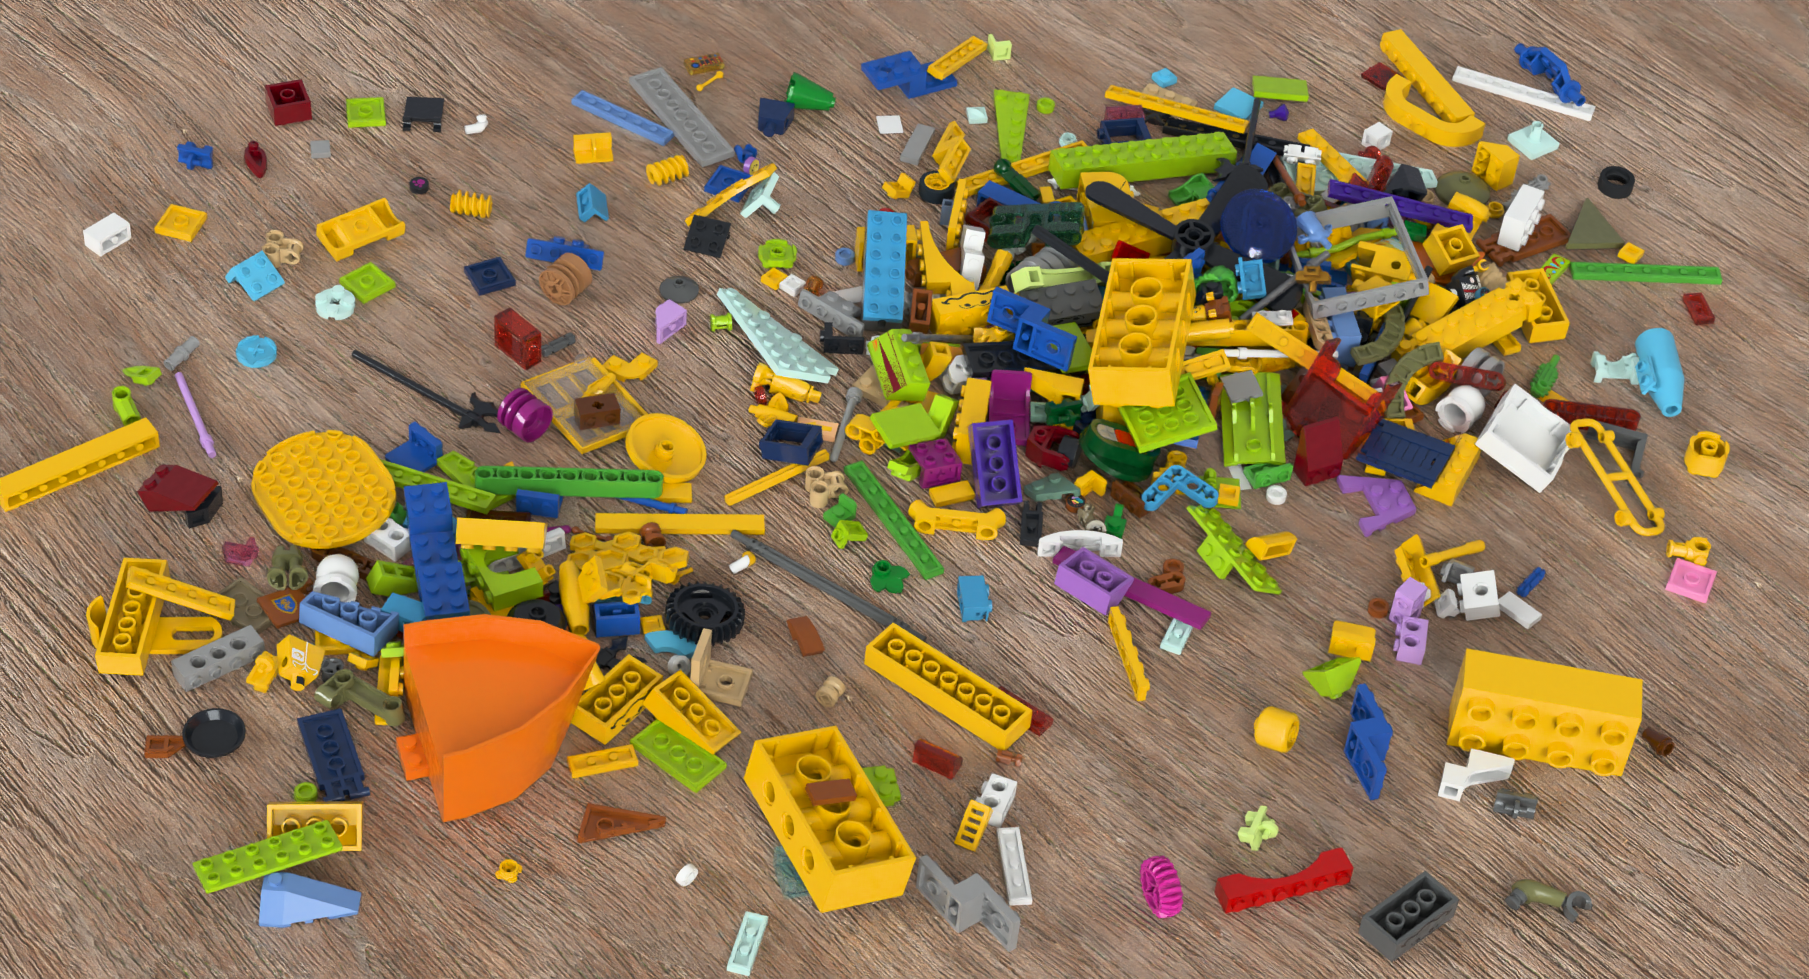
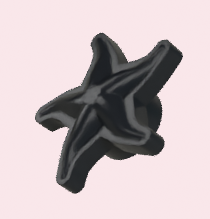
M1143 107L1140 108V112L1146 114L1144 117L1145 123L1164 126L1162 119L1171 117L1170 114Z

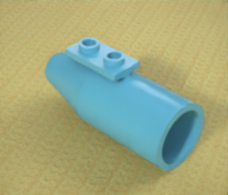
M1663 328L1646 330L1635 341L1637 356L1640 357L1635 369L1641 393L1645 395L1648 392L1664 416L1674 417L1682 410L1685 382L1674 336L1669 330Z

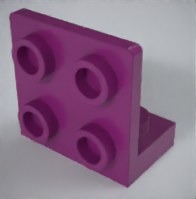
M946 438L909 445L910 452L921 467L919 485L922 489L960 482L963 462Z

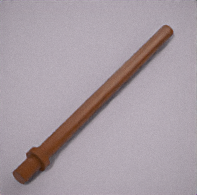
M1276 154L1272 162L1293 194L1295 203L1304 207L1306 205L1305 195L1299 191Z

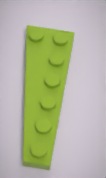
M994 89L993 98L996 110L1000 159L1004 158L1013 163L1021 160L1030 94Z

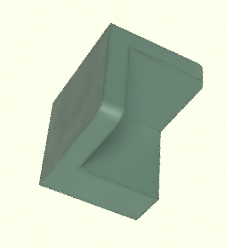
M1030 402L1029 422L1044 423V426H1048L1046 424L1047 415L1044 412L1046 403Z

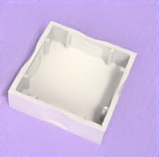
M1514 384L1501 398L1475 445L1540 493L1553 481L1562 464L1565 453L1570 449L1565 441L1566 435L1571 432L1570 424L1546 409L1538 400Z

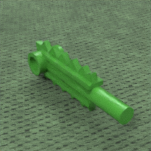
M1553 355L1549 363H1542L1539 366L1538 374H1535V378L1532 379L1533 382H1530V393L1533 397L1543 398L1545 395H1549L1548 391H1551L1550 387L1554 386L1552 383L1556 382L1555 379L1558 378L1559 374L1557 368H1555L1560 360L1558 355Z

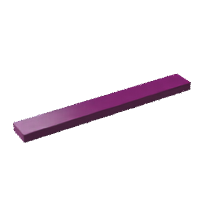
M1063 546L1053 557V563L1059 566L1076 551ZM1134 578L1133 583L1124 595L1199 630L1211 618L1210 611L1137 578Z

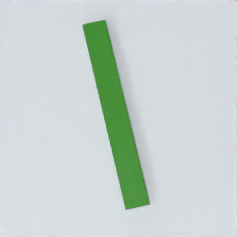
M1593 262L1570 263L1572 279L1718 285H1721L1723 280L1719 267Z
M861 460L844 466V473L923 578L927 580L944 574V567L865 463Z

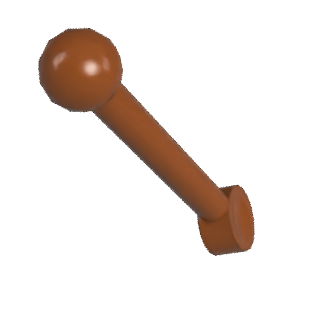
M574 526L571 529L573 534H581L586 532L580 530L577 526ZM586 532L597 536L598 540L604 542L613 540L611 536L602 537L590 532Z

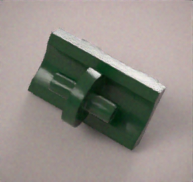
M1071 398L1064 399L1061 404H1055L1053 401L1047 402L1044 410L1047 415L1046 424L1051 426L1065 423L1067 427L1074 426L1075 421L1081 419L1080 410L1083 402L1081 400L1073 401Z

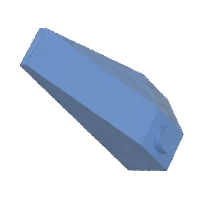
M288 872L270 873L264 875L262 884L259 926L285 928L291 927V923L305 921V924L313 923V919L327 917L328 919L357 915L362 894L361 892Z

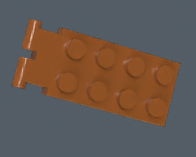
M1548 214L1540 218L1538 225L1535 224L1532 235H1529L1526 245H1522L1519 251L1497 244L1500 231L1491 234V238L1485 240L1478 239L1476 245L1485 254H1489V258L1498 267H1501L1507 261L1516 262L1564 245L1568 242L1571 233L1552 214Z

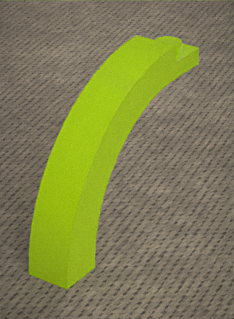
M935 394L928 413L941 433L938 439H944L959 404V400L943 394ZM909 449L901 457L890 460L887 468L892 470L891 475L908 482L916 479L921 473V467Z

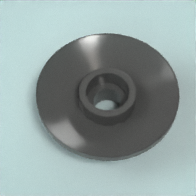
M686 276L668 277L660 284L661 296L665 300L670 299L678 304L694 300L699 293L698 284Z

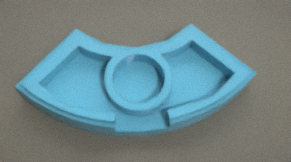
M663 630L645 634V641L655 654L670 652L686 656L690 659L693 657L697 646L694 641L687 643L686 638L680 639L679 634L674 635L673 631Z

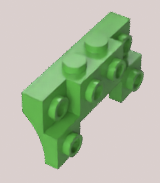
M1203 173L1193 175L1180 187L1170 190L1168 197L1178 206L1206 198L1208 191L1214 188V185Z

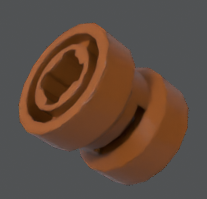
M650 522L641 527L640 536L644 540L645 546H665L666 540L663 534H661V528L657 523Z

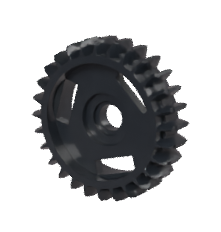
M696 581L695 584L688 582L687 587L682 584L680 588H675L674 592L670 593L666 601L665 618L666 624L669 625L670 630H673V634H679L680 639L686 638L687 643L694 641L695 645H697L703 628L712 630L711 645L714 646L716 642L722 645L723 640L729 642L731 638L735 639L736 635L740 634L744 625L745 609L741 598L736 596V592L730 593V588L723 589L722 584L716 586L714 582L707 584L705 581L704 584H699ZM728 615H730L728 620L722 622L724 618H728ZM699 616H708L709 619H702Z

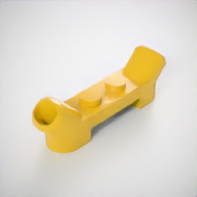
M919 499L913 501L908 510L909 516L915 520L914 528L923 534L934 535L935 529L976 533V539L992 540L997 537L998 529L1006 523L1005 513L999 508H994L987 513L931 508Z

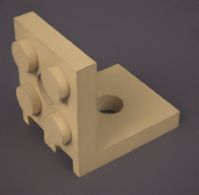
M703 628L691 659L690 680L710 700L741 707L753 675V669L710 660L712 630ZM723 681H728V682H730L731 684H729V685H723V684H721V683H722Z

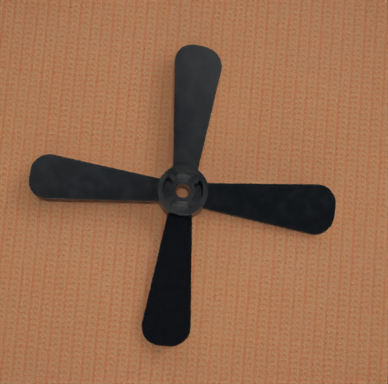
M1245 164L1238 165L1229 175L1199 220L1187 219L1178 223L1177 226L1108 182L1095 181L1086 187L1085 195L1090 201L1172 240V253L1165 259H1183L1187 254L1201 248L1205 250L1204 264L1210 268L1223 265L1232 270L1236 276L1235 264H1239L1238 257H1242V261H1251L1252 259L1215 244L1214 238L1243 215L1244 207L1252 199L1260 201L1267 194L1268 184L1264 176L1253 167ZM1263 264L1266 295H1268L1291 276ZM1236 276V279L1240 282V276ZM1295 283L1265 307L1270 311H1292L1302 298V284ZM1258 298V299H1255V300H1256L1257 302H1259V301L1262 300L1263 298Z

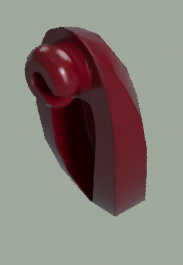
M250 141L244 151V160L257 178H262L267 170L266 153L262 148L258 147V142Z

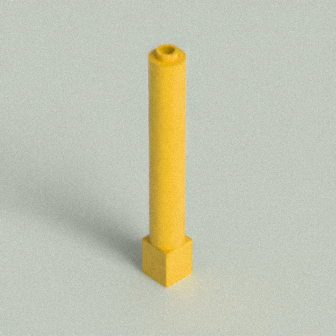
M1229 318L1191 322L1187 343L1231 338V334H1235L1234 322H1230ZM1097 329L1086 330V340L1091 349H1093Z

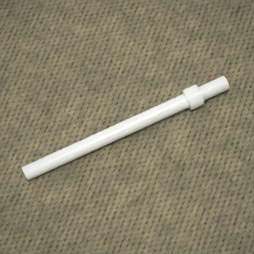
M1246 347L1224 349L1227 357H1237V359H1247V357L1289 358L1279 350L1247 349ZM1315 350L1328 359L1338 358V351L1323 352Z

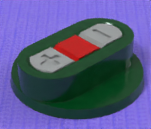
M1094 419L1082 430L1079 436L1082 450L1096 466L1106 473L1125 481L1142 482L1147 480L1153 471L1156 459L1161 453V448L1139 454L1127 427L1104 419Z

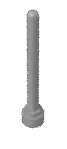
M851 387L847 391L846 400L848 404L830 455L831 462L838 460L846 436L845 427L851 420L855 405L859 404L862 400L863 392L857 387Z

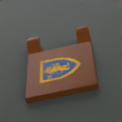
M308 578L306 584L297 590H292L288 587L285 590H279L257 598V603L277 629L299 621L300 602L306 598L304 594H310L313 591V588L310 586L313 585V581Z

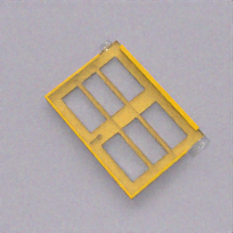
M580 353L575 357V362L521 382V388L527 389L537 399L542 400L551 407L553 411V424L581 454H585L625 438L632 423L648 413L615 379L604 394L615 393L621 408L620 424L580 430L574 416V399L581 398L585 391H587L588 385L609 374L595 357H586L583 353Z

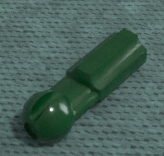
M1001 158L994 163V172L998 176L1003 177L1015 192L1034 201L1040 198L1041 193L1012 167L1009 160Z

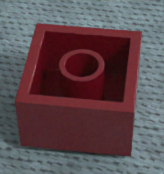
M302 79L264 85L266 105L275 126L312 120L311 101Z

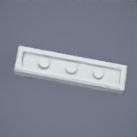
M1019 827L997 828L996 836L1009 906L1032 905V894Z

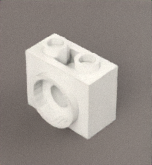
M1494 570L1460 574L1461 583H1457L1459 596L1463 595V600H1460L1459 603L1461 613L1466 615V621L1499 617L1500 609Z

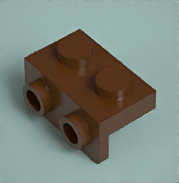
M1115 480L1112 482L1110 496L1115 501L1123 504L1129 512L1139 519L1151 512L1144 509L1145 502L1141 500L1142 494L1145 491L1130 481L1119 483Z

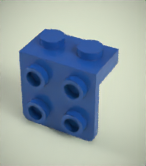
M413 422L409 425V440L387 453L385 460L426 472L437 465V458L443 456V444L439 438H435L425 427H421L418 423Z
M518 489L516 493V512H530L531 515L558 518L564 496Z

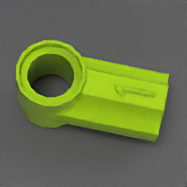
M126 386L115 387L112 390L113 409L118 413L123 425L126 426L141 420V416L131 397V390Z

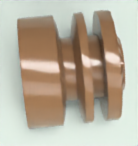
M573 253L562 254L552 265H549L547 269L542 271L539 276V284L544 294L552 302L564 306L570 304L573 299L592 283L590 268L584 260Z

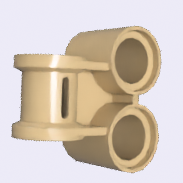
M271 230L266 234V244L262 246V250L273 266L278 268L281 263L297 264L300 261V253L303 251L304 245L298 239L284 238L283 232L279 230Z
M819 466L807 468L805 489L810 493L809 503L811 506L823 508L827 506L828 499L839 498V495L842 493L847 495L849 490L848 486L844 484L845 478L841 471L824 473V470Z

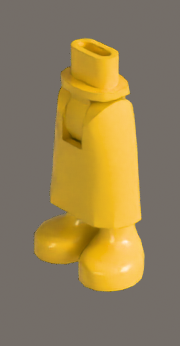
M759 362L750 389L752 392H757L761 386L769 385V393L777 394L781 392L787 398L799 402L806 401V403H809V401L819 403L822 392L814 390V386L801 379L777 376L770 367Z

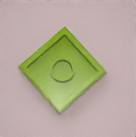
M384 97L346 99L348 128L386 126Z
M372 262L339 278V284L350 291L363 304L395 288V281Z

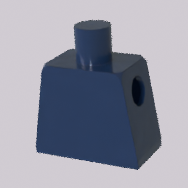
M760 98L758 130L762 131L767 137H772L774 134L783 135L794 120L795 104Z

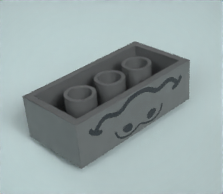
M1095 279L1020 291L1019 294L1023 298L1051 309L1047 323L1051 326L1076 322L1079 328L1092 326L1093 322L1100 317L1103 303Z
M1424 871L1363 915L1358 933L1388 960L1393 962L1453 918L1459 899L1428 872Z

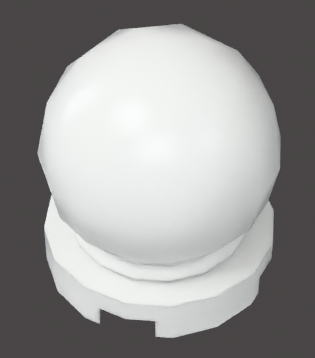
M1461 385L1454 388L1448 396L1444 397L1437 404L1435 411H1438L1440 417L1438 422L1444 429L1451 433L1456 431L1462 434L1481 418L1486 405L1479 389L1469 385Z
M342 554L325 557L317 567L313 591L338 597L341 602H355L357 595L356 585L359 580L358 566L350 557Z

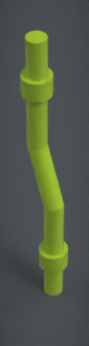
M1383 228L1381 231L1361 234L1337 245H1332L1327 251L1329 253L1339 252L1358 244L1360 241L1380 238L1383 240L1390 239L1392 236H1396L1397 233L1395 228ZM1311 247L1296 253L1300 258L1312 259L1313 257H1318L1326 249L1324 247Z

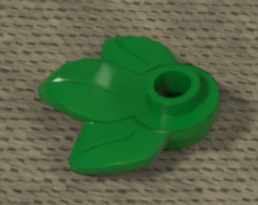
M879 560L872 567L873 576L870 578V585L876 592L886 589L890 593H901L903 591L902 579L907 578L910 573L902 566H891L888 561Z

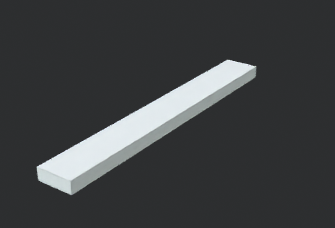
M1457 66L1452 78L1454 82L1587 121H1591L1596 107L1586 103L1582 106H1577L1573 101L1563 103L1556 94Z

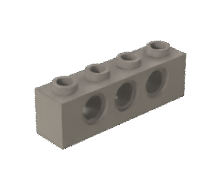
M252 625L246 626L171 660L173 676L184 691L188 692L255 661L265 651L264 640Z

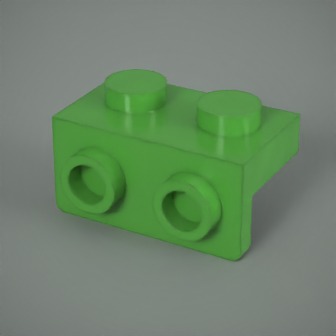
M1271 463L1254 464L1244 467L1243 474L1252 487L1258 489L1290 480L1293 465L1291 463L1285 465H1274Z

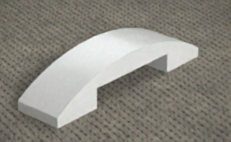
M1088 530L1057 532L1039 539L1037 557H1054L1063 546L1075 551L1082 547L1089 551H1099L1100 557H1121L1123 539L1110 534Z

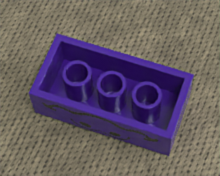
M1013 419L972 423L969 425L968 433L977 509L1018 505L1023 502Z

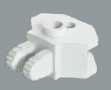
M964 355L955 356L941 380L944 390L951 395L961 393L962 385H966L967 378H971Z

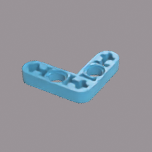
M1173 465L1142 494L1141 499L1145 502V510L1154 511L1178 489L1203 507L1212 508L1218 503L1219 494L1215 488L1184 467ZM1194 483L1198 488L1194 490L1189 489L1187 485ZM1166 485L1169 489L1161 491L1158 489V486Z

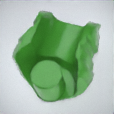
M397 502L389 518L393 519L395 523L402 525L407 512Z

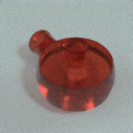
M1369 146L1365 151H1359L1358 156L1379 160L1381 152L1378 147Z

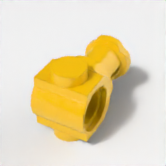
M1693 537L1685 543L1668 540L1666 556L1683 557L1685 561L1704 567L1707 563L1711 544L1707 541V538Z

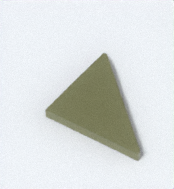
M1586 198L1565 248H1623L1625 245L1624 240L1589 198Z

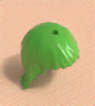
M1223 265L1214 266L1206 271L1203 276L1194 279L1196 292L1201 283L1215 281L1221 282L1224 296H1228L1229 303L1235 301L1238 297V280L1234 272Z

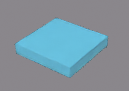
M1233 87L1214 104V110L1225 115L1249 120L1251 118L1253 102L1256 98ZM1261 101L1260 109L1263 107V101Z

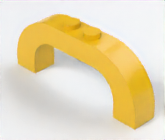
M1398 74L1388 81L1383 107L1386 113L1397 123L1427 140L1443 146H1468L1482 138L1485 122L1472 115L1457 123L1442 121L1405 99L1409 95L1411 81Z

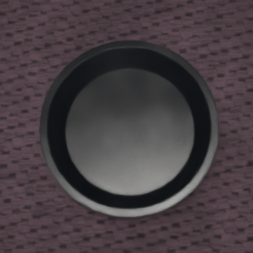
M531 599L518 603L507 615V617L541 620L563 630H566L567 619L564 612L558 606L541 599Z
M221 708L206 709L196 713L188 719L182 731L183 742L187 749L198 756L206 758L222 757L234 752L241 746L246 735L243 720L236 713Z

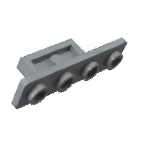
M806 289L801 290L798 301L800 308L824 322H833L834 328L850 337H862L865 324L856 319L860 315L861 308L832 291L818 297Z

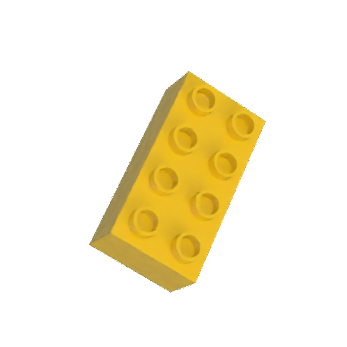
M1466 648L1449 707L1447 745L1461 747L1467 752H1470L1472 748L1505 755L1515 760L1528 759L1549 763L1555 768L1572 767L1589 770L1600 776H1622L1642 720L1643 679Z

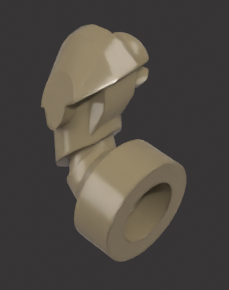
M1085 503L1083 509L1078 508V521L1085 530L1106 533L1105 524L1093 516L1095 506Z

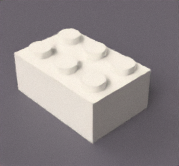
M1525 184L1522 185L1504 215L1497 244L1515 251H1519L1522 245H1526L1529 235H1532L1535 224L1538 225L1541 214H1539V210H1542L1545 204L1543 199L1545 191Z

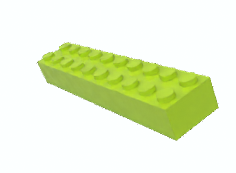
M1224 132L1200 133L1190 136L1182 135L1171 138L1164 137L1161 139H1146L1104 145L1095 144L1085 147L1077 146L1066 149L1059 148L1051 150L1048 169L1060 189L1078 188L1080 173L1114 172L1123 176L1128 182L1190 176L1200 173H1217L1214 169L1221 165V162L1217 159H1229V162L1235 165L1237 151Z

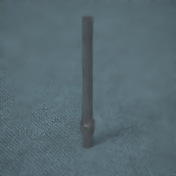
M1325 250L1318 257L1310 259L1306 266H1320L1331 255ZM1296 273L1239 316L1238 319L1249 320L1252 312L1262 310L1297 283L1295 280Z
M913 332L912 334H902L901 340L903 342H912L913 344H922L923 342L930 341L973 343V335Z

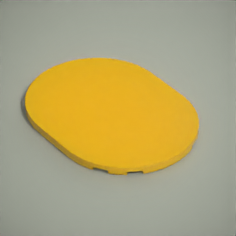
M327 430V432L319 433L309 431L287 438L266 452L267 455L262 461H258L253 471L251 489L257 505L281 537L301 547L330 549L360 541L379 529L386 522L396 503V487L388 469L364 440L355 435H346L343 431Z

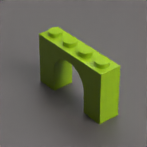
M474 545V549H459L462 560L467 562L470 575L475 576L478 589L483 590L485 601L492 606L494 612L517 605L523 601L543 597V580L535 567L513 574H498L488 568L494 561L519 554V549L517 552L504 551L505 547L496 546V550H483V545Z

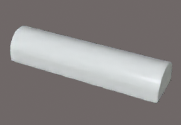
M560 527L547 532L545 549H541L544 557L566 549L565 532ZM518 547L519 554L526 550V548ZM519 554L494 561L488 568L497 573L512 571L522 567V565L516 558Z

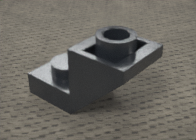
M216 486L195 511H185L188 528L210 523L223 504L221 486Z

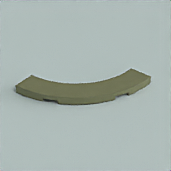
M1397 304L1383 314L1385 328L1375 342L1351 348L1350 354L1358 366L1379 361L1390 355L1399 346L1405 331V315L1400 304Z
M1440 342L1428 343L1406 353L1392 368L1383 390V395L1390 399L1383 410L1384 418L1404 419L1406 417L1404 411L1405 387L1413 374L1421 368L1443 362L1444 356Z

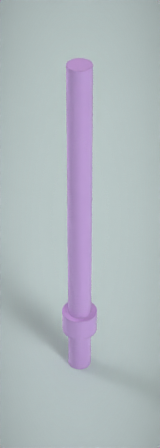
M177 372L175 378L200 435L199 441L201 446L206 450L209 458H214L216 456V451L213 447L214 441L211 435L207 433L182 372Z

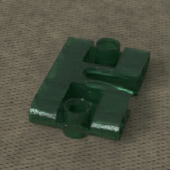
M1080 202L996 206L989 218L990 228L987 243L994 249L1025 248L1031 238L1033 228L1036 225H1040L1068 245H1077L1081 242L1082 234L1084 233L1085 206Z

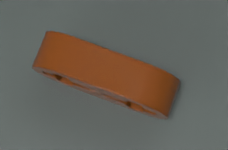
M1170 572L1149 578L1148 584L1174 594L1184 589L1186 578L1180 572Z

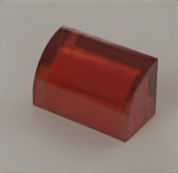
M920 738L914 744L912 762L949 779H953L962 766L963 757Z

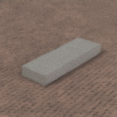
M918 123L900 155V161L918 166L935 134V128Z

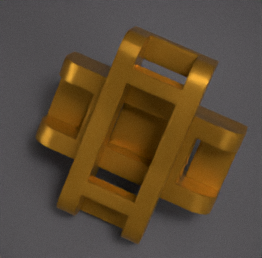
M1304 266L1303 271L1296 272V282L1298 284H1309L1308 292L1316 293L1317 284L1331 285V276L1328 272L1323 271L1320 266Z

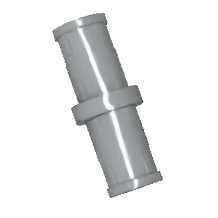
M190 336L181 346H177L174 349V353L164 360V366L168 370L173 371L175 367L182 361H186L190 357L189 355L200 346L199 340L194 336Z

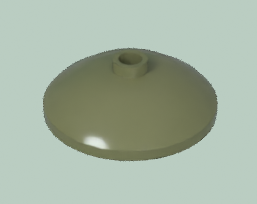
M1451 171L1441 175L1437 179V187L1434 188L1437 197L1446 205H1449L1456 192L1472 197L1483 204H1486L1490 198V189L1486 182L1479 176L1466 171Z

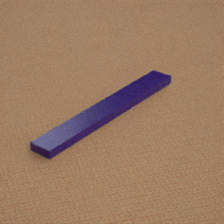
M1330 179L1328 182V198L1358 204L1392 196L1401 216L1432 224L1438 223L1448 228L1463 224L1468 233H1471L1473 229L1472 214Z

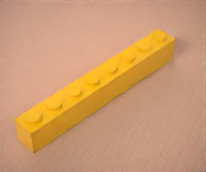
M1401 29L1383 33L1380 42L1381 50L1395 64L1399 71L1411 81V84L1418 93L1421 94L1443 121L1457 123L1465 120L1470 115L1475 116V112Z
M145 417L1 477L0 505L7 512L159 448L158 431Z

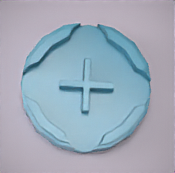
M259 335L249 336L238 343L236 357L244 366L261 368L271 364L276 359L277 346L268 337L259 338Z

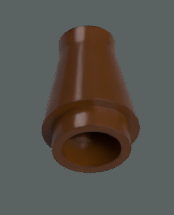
M1650 727L1646 728L1642 733V738L1647 741L1657 755L1665 757L1673 751L1675 744L1671 737L1657 732Z

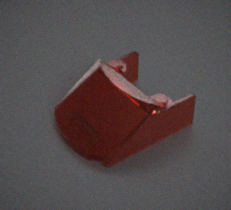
M1334 338L1324 343L1282 414L1284 418H1287L1291 425V430L1299 439L1303 426L1338 416L1340 419L1343 460H1346L1352 456L1383 419L1385 411L1402 383L1397 381L1388 384L1383 393L1376 392L1370 396L1368 401L1364 400L1336 380L1340 374L1341 365L1332 355L1340 344L1341 339Z

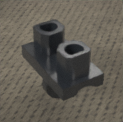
M1357 311L1355 318L1362 336L1360 342L1362 346L1368 341L1373 318H1369V315L1364 311Z

